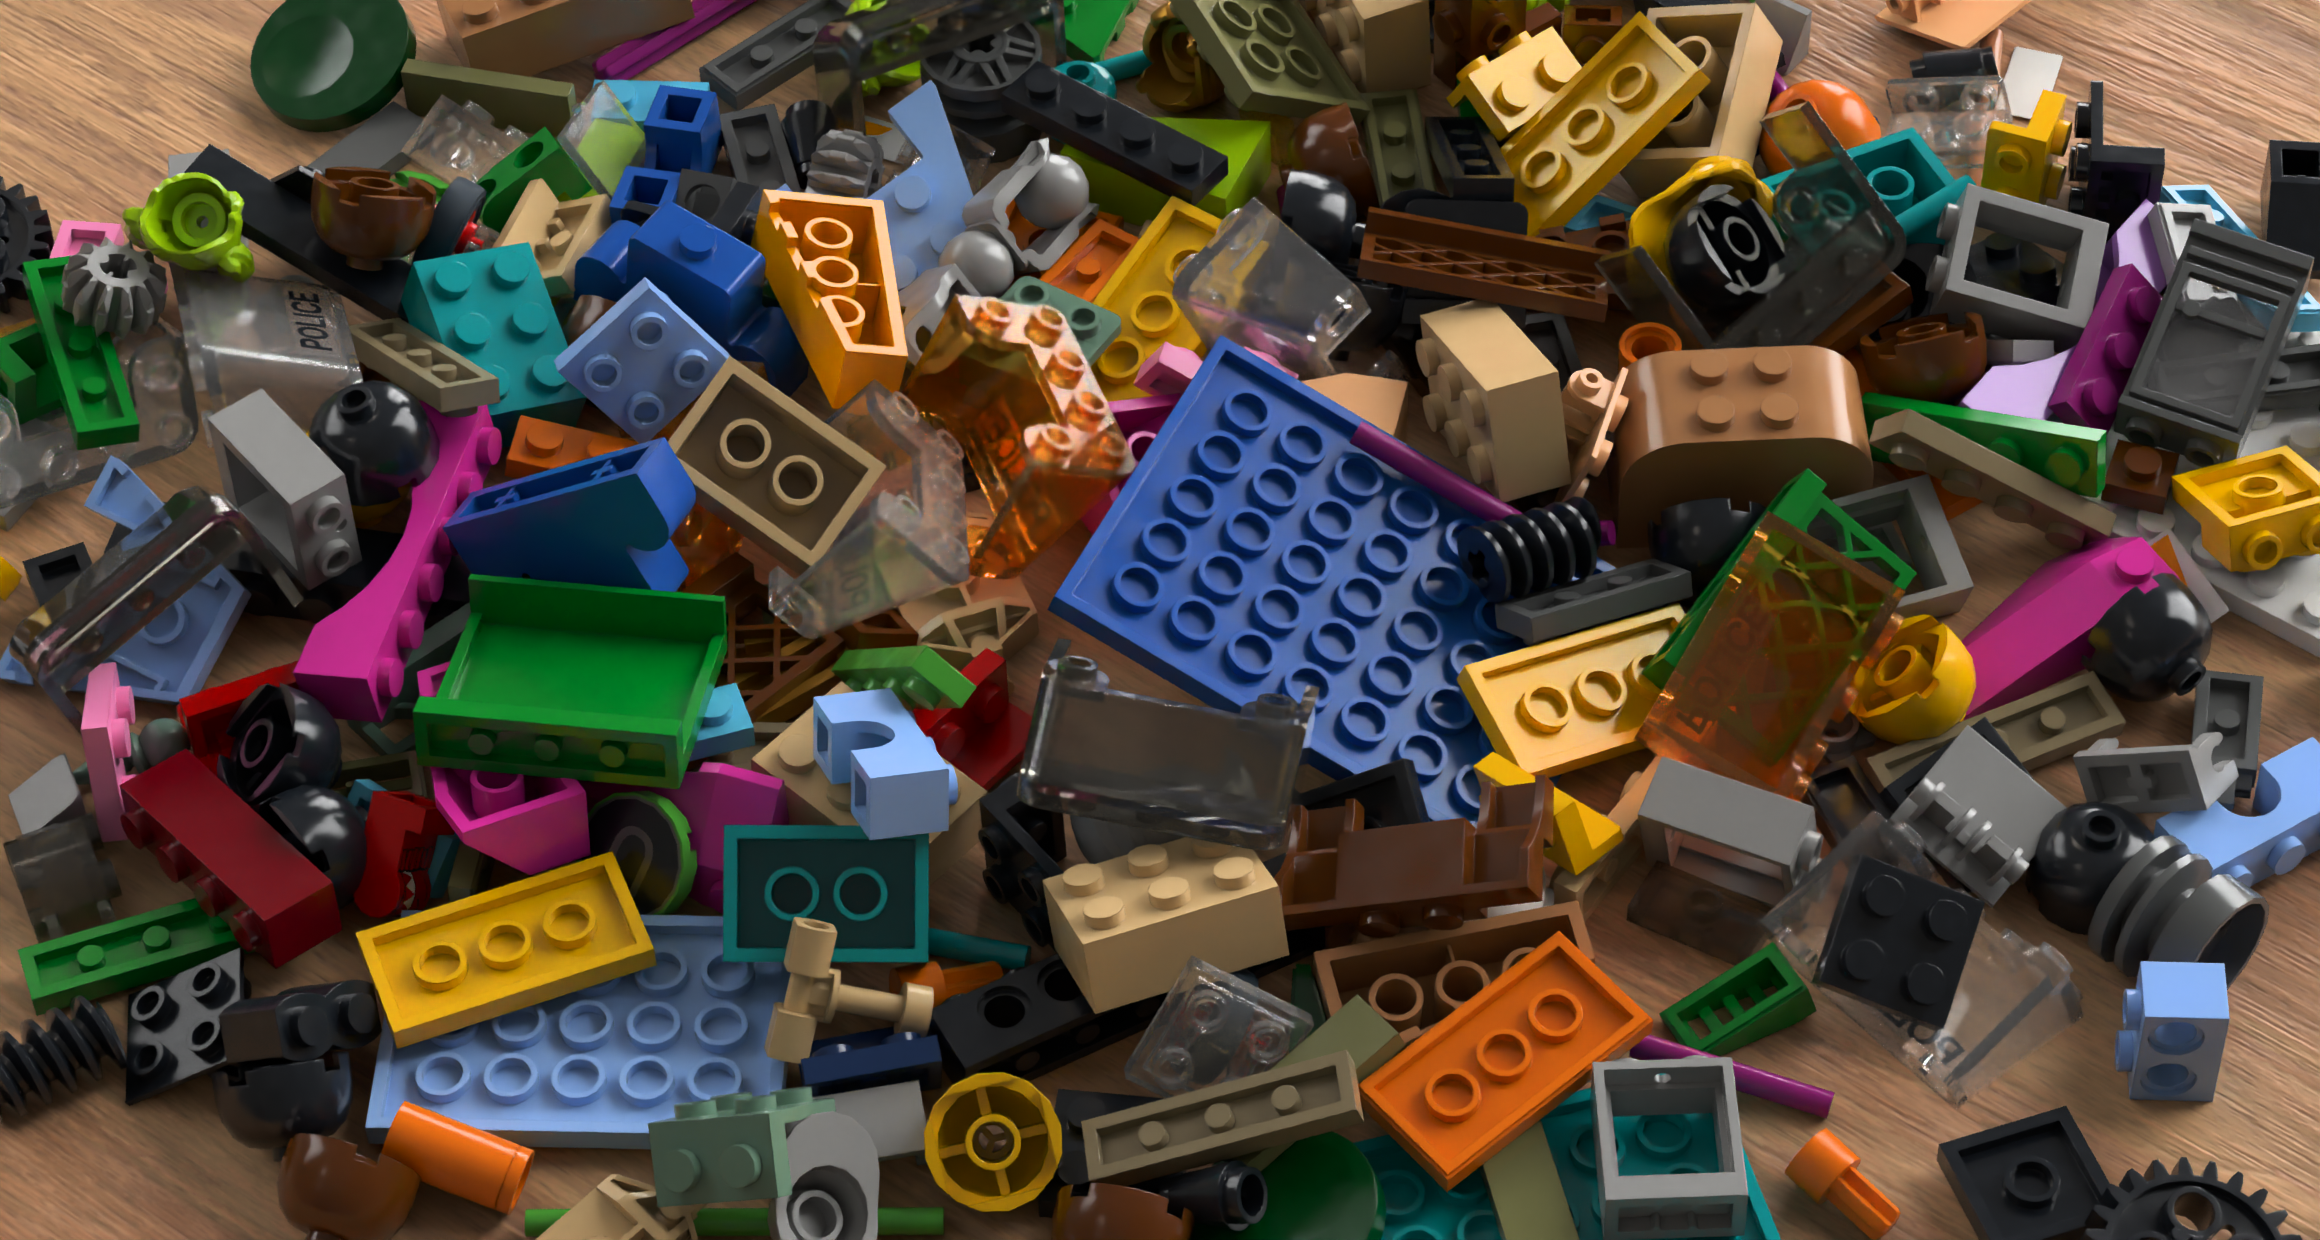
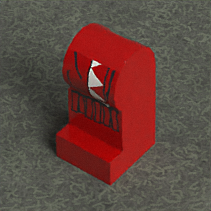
M373 791L364 829L367 844V862L361 883L353 894L355 903L361 912L369 917L377 918L401 917L402 910H423L430 898L431 883L427 872L431 866L438 835H454L455 831L437 809L434 800L408 791Z

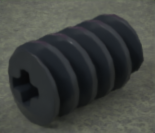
M1575 496L1564 502L1551 503L1543 508H1532L1521 515L1511 514L1500 521L1490 520L1478 527L1469 526L1465 528L1457 539L1458 557L1466 576L1478 586L1481 594L1489 602L1499 604L1507 600L1509 594L1519 598L1528 594L1530 589L1540 592L1551 587L1552 583L1564 585L1570 582L1573 576L1579 579L1591 576L1597 565V550L1601 545L1602 531L1594 506L1585 498Z
M78 995L71 998V1020L57 1007L46 1010L47 1032L32 1019L22 1021L20 1026L21 1044L9 1032H0L1 1124V1105L6 1103L21 1117L28 1115L26 1094L31 1091L46 1105L53 1103L51 1082L56 1079L71 1093L78 1091L76 1070L81 1067L96 1081L103 1079L102 1057L108 1056L121 1070L128 1067L120 1039L111 1020L99 1002H96L95 1008L83 996Z

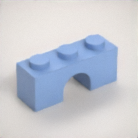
M891 688L813 697V758L832 785L851 782V813L869 840L949 831V805L956 804L958 799V783L955 770L951 764H946L936 750L933 739L924 735L917 725L914 713L911 710L905 709Z
M2311 737L2261 764L2253 807L2262 816L2246 817L2234 814L2216 800L2208 810L2175 811L2157 819L2153 836L2156 839L2160 836L2173 835L2187 845L2191 854H2201L2207 858L2213 868L2212 878L2218 874H2230L2250 888L2252 885L2273 874L2283 875L2288 873L2304 857L2320 849V743L2314 737Z

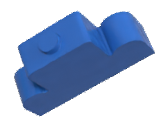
M666 200L641 227L628 220L614 222L577 260L575 265L574 300L577 301L581 295H595L618 302L646 277L660 291L667 294L676 306L723 347L732 358L786 396L790 397L808 377L809 361L783 310L778 307L765 308L762 305L766 264L762 253L674 202Z
M665 437L473 491L443 526V530L472 574L523 579L528 574L531 579L676 592L688 576L689 568L670 538L695 505L696 490Z

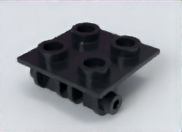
M241 948L235 949L129 994L127 1030L128 1067H126L125 1099L127 1105L131 1106L205 1074L212 1079L211 1074L224 1071L228 1075L229 1083L239 1081L238 1068L228 1064L226 1060L219 1015L229 1005L240 1000L249 999L252 994V985L244 974V950Z

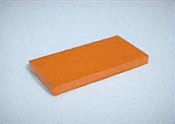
M1558 931L1360 1082L1358 1087L1362 1109L1448 1192L1587 1084L1592 1076V1062L1619 1059L1651 1034L1653 1019L1568 938Z

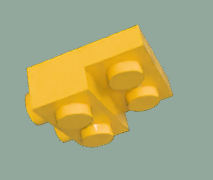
M2287 445L2171 476L2173 499L2201 524L2202 547L2230 572L2267 570L2275 566L2280 559L2286 557L2320 554V473Z

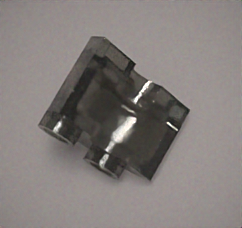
M92 812L16 836L14 840L3 843L9 866L16 885L20 890L38 944L116 921L110 899L122 896V892L110 858L97 862L94 852L104 849V845Z

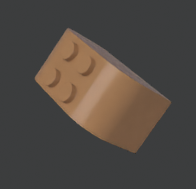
M1810 345L1665 351L1643 357L1626 367L1628 373L1620 394L1629 398V401L1615 431L1612 433L1607 430L1606 432L1607 440L1613 442L1612 450L1606 461L1612 517L1616 529V549L1649 547L1648 522L1652 519L1656 525L1661 524L1662 510L1684 502L1711 498H1730L1731 510L1750 513L1749 501L1760 503L1767 508L1784 484L1807 468L1827 484L1822 493L1830 500L1873 489L1874 470L1858 375L1849 360L1835 351Z

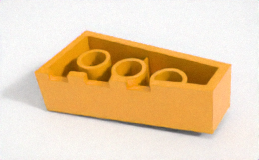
M763 189L751 247L762 253L765 257V276L832 409L851 410L859 413L879 412L894 414L908 353L883 200Z

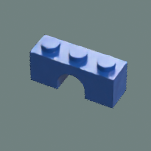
M666 85L659 86L643 124L646 141L644 167H625L609 205L611 224L621 220L620 212L625 204L631 200L660 207L666 200L675 203L682 168L712 173L723 146L717 92Z

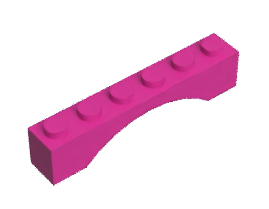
M419 400L439 438V460L430 476L419 486L415 477L410 481L412 486L411 512L404 535L390 560L360 593L342 608L314 625L293 672L299 690L322 702L334 719L382 723L392 697H397L402 690L404 669L412 650L418 649L422 643L425 619L432 603L438 602L441 598L444 588V575L452 556L459 554L444 532L443 526L471 492L483 489V483L490 466L496 465L501 455V432L493 426L487 405L478 406V412L471 416L446 417L429 404Z

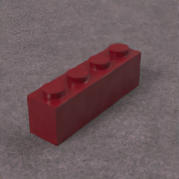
M186 748L119 785L126 812L120 816V821L131 843L140 850L146 847L155 855L167 877L174 883L182 881L189 887L203 911L210 917L218 915L230 926L237 942L247 952L256 950L271 966L277 969L343 930L333 882Z

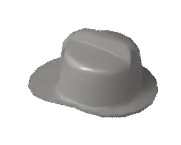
M834 1111L809 1115L794 1125L786 1137L793 1194L772 1198L770 1201L767 1222L772 1240H877L880 1170L877 1149L868 1131L852 1117Z

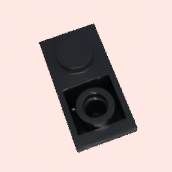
M2269 140L2260 190L2262 240L2315 257L2310 279H2320V143Z

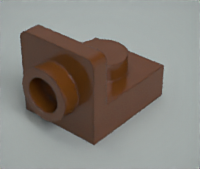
M1565 5L1563 42L1581 67H1583L1622 28V6Z

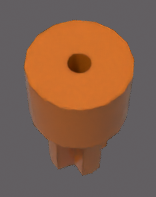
M929 961L892 968L889 973V992L899 995L904 982L933 987L934 1008L953 995L971 992L1000 979L1004 974L1001 965L995 961L941 970L936 961Z
M1825 1128L1813 1136L1800 1149L1787 1166L1785 1174L1817 1204L1821 1205L1829 1200L1870 1239L1878 1240L1896 1224L1901 1214L1900 1210L1857 1170L1861 1159L1828 1128Z

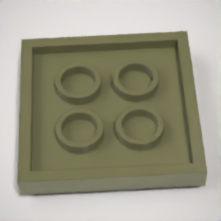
M1169 0L1171 2L1169 4L1171 12L1186 25L1198 44L1197 51L1199 55L1213 67L1225 86L1224 92L1226 97L1239 109L1248 112L1258 111L1278 114L1286 118L1297 117L1306 119L1323 109L1346 102L1356 127L1371 111L1298 0Z

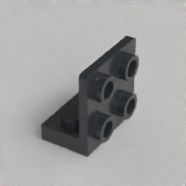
M2091 80L2088 102H2077L2074 138H2082V143H2077L2076 146L2070 147L2068 181L2079 182V187H2070L2068 212L2109 223L2107 244L2114 233L2145 199L2153 205L2159 203L2165 168V148L2103 145V81Z

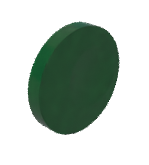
M286 0L267 19L254 43L250 64L254 87L274 116L293 128L308 132H330L351 127L379 112L402 89L401 70L407 58L415 59L417 42L414 26L398 0Z
M1331 1131L1297 1140L1261 1171L1267 1186L1268 1200L1265 1213L1259 1222L1249 1224L1241 1231L1195 1223L1192 1240H1381L1386 1221L1385 1195L1379 1178L1360 1149L1342 1135ZM1226 1159L1219 1162H1215L1212 1166L1223 1164L1229 1161Z

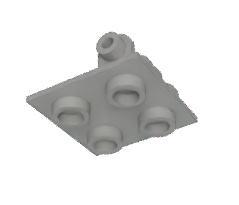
M1967 725L1888 821L1985 903L1993 907L2011 884L2013 885L2029 867V861L2035 855L2044 827L2058 812L2067 807Z

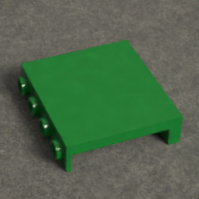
M470 574L468 585L471 613L436 697L419 696L413 710L417 765L679 789L728 649L725 596Z

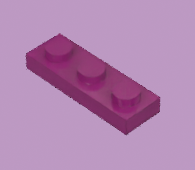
M2132 263L2113 269L2048 404V407L2064 424L2106 430V437L2116 418L2118 401L2125 390L2163 299L2159 292Z

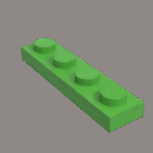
M927 645L845 650L830 670L855 692L891 688L905 709L911 711L914 709H929L933 711L934 709L962 708L977 688V686Z

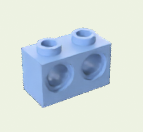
M2140 961L2136 988L2124 989L2122 1002L2124 1030H2117L2115 1038V1067L2117 1072H2127L2129 1099L2213 1102L2230 1020L2224 963Z

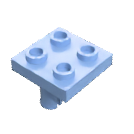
M644 277L554 360L557 371L635 441L641 444L651 440L705 391L730 355L676 306L667 294L660 291Z

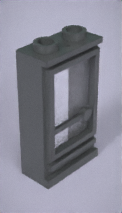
M2195 218L2125 390L2118 401L2114 432L2124 435L2132 443L2153 448L2160 447L2184 455L2188 461L2202 468L2239 458L2307 292L2315 257Z

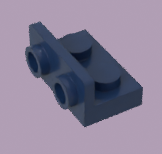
M893 1026L814 1040L809 1058L801 1059V1064H798L802 1087H811L812 1097L919 1080L921 1092L942 1088V1058L937 1035L932 1036L930 1028L926 1037L922 1038L916 1032L894 1034Z

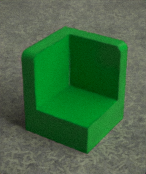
M37 323L0 338V412L14 427L20 426L63 406Z

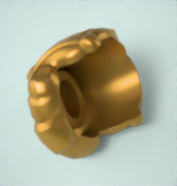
M1168 1L1151 14L1150 22L1144 32L1142 41L1143 52L1153 64L1143 71L1141 79L1136 82L1135 88L1140 94L1147 93L1150 102L1162 110L1184 112L1199 106L1206 107L1225 93V86L1213 67L1199 55L1197 42L1186 25L1171 12L1169 7L1171 2Z

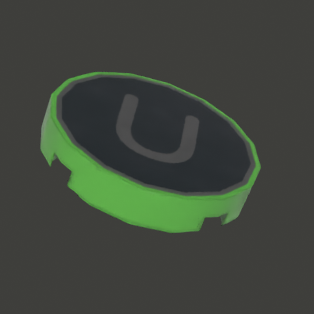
M651 791L614 793L596 803L588 814L591 855L577 859L576 862L613 851L640 915H669L676 911L691 892L697 870L696 850L690 849L687 833H692L686 817L669 799Z

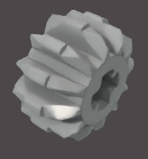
M830 129L826 135H823L817 141L816 151L811 155V166L806 174L808 182L804 193L868 198L883 187L881 181L885 167L882 163L884 156L882 146L878 144L876 138L864 136L863 132L844 129L843 132Z
M105 237L99 247L91 243H83L80 251L76 255L70 256L68 264L64 266L61 281L63 283L61 293L62 309L74 315L75 326H93L97 337L105 331L114 332L121 340L125 338L129 331L146 334L149 325L159 320L160 313H163L167 298V294H165L167 285L165 277L166 268L154 262V255L150 251H135L132 241H129L124 246L115 245L110 239Z

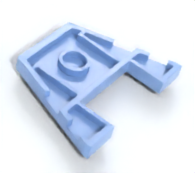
M929 80L887 110L890 120L921 160L866 198L883 200L898 292L910 285L925 270L938 267V258L947 242L964 232L967 228L962 218L963 208L974 197L937 87L932 80ZM786 183L777 189V191L792 192Z
M110 455L84 506L139 534V537L79 649L73 651L19 624L0 660V679L13 684L86 693L90 665L116 662L120 686L130 685L134 700L178 705L180 698L201 691L252 594L127 464Z

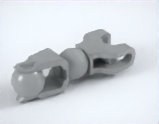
M1049 138L1030 142L1010 169L1002 170L966 203L963 208L962 218L967 228L964 232L947 242L938 258V267L925 270L910 285L898 292L908 353L905 368L907 367L912 372H923L937 369L944 365L969 340L974 332L975 322L978 317L989 307L988 305L1001 298L1007 292L1015 276L1051 268L1079 236V229L1097 216L1100 204L1089 202V182L1082 167L1070 157L1050 153ZM1013 199L1025 219L1034 226L1046 228L1025 250L1019 249L1016 245L1014 233L1007 229L1010 222L1005 211Z

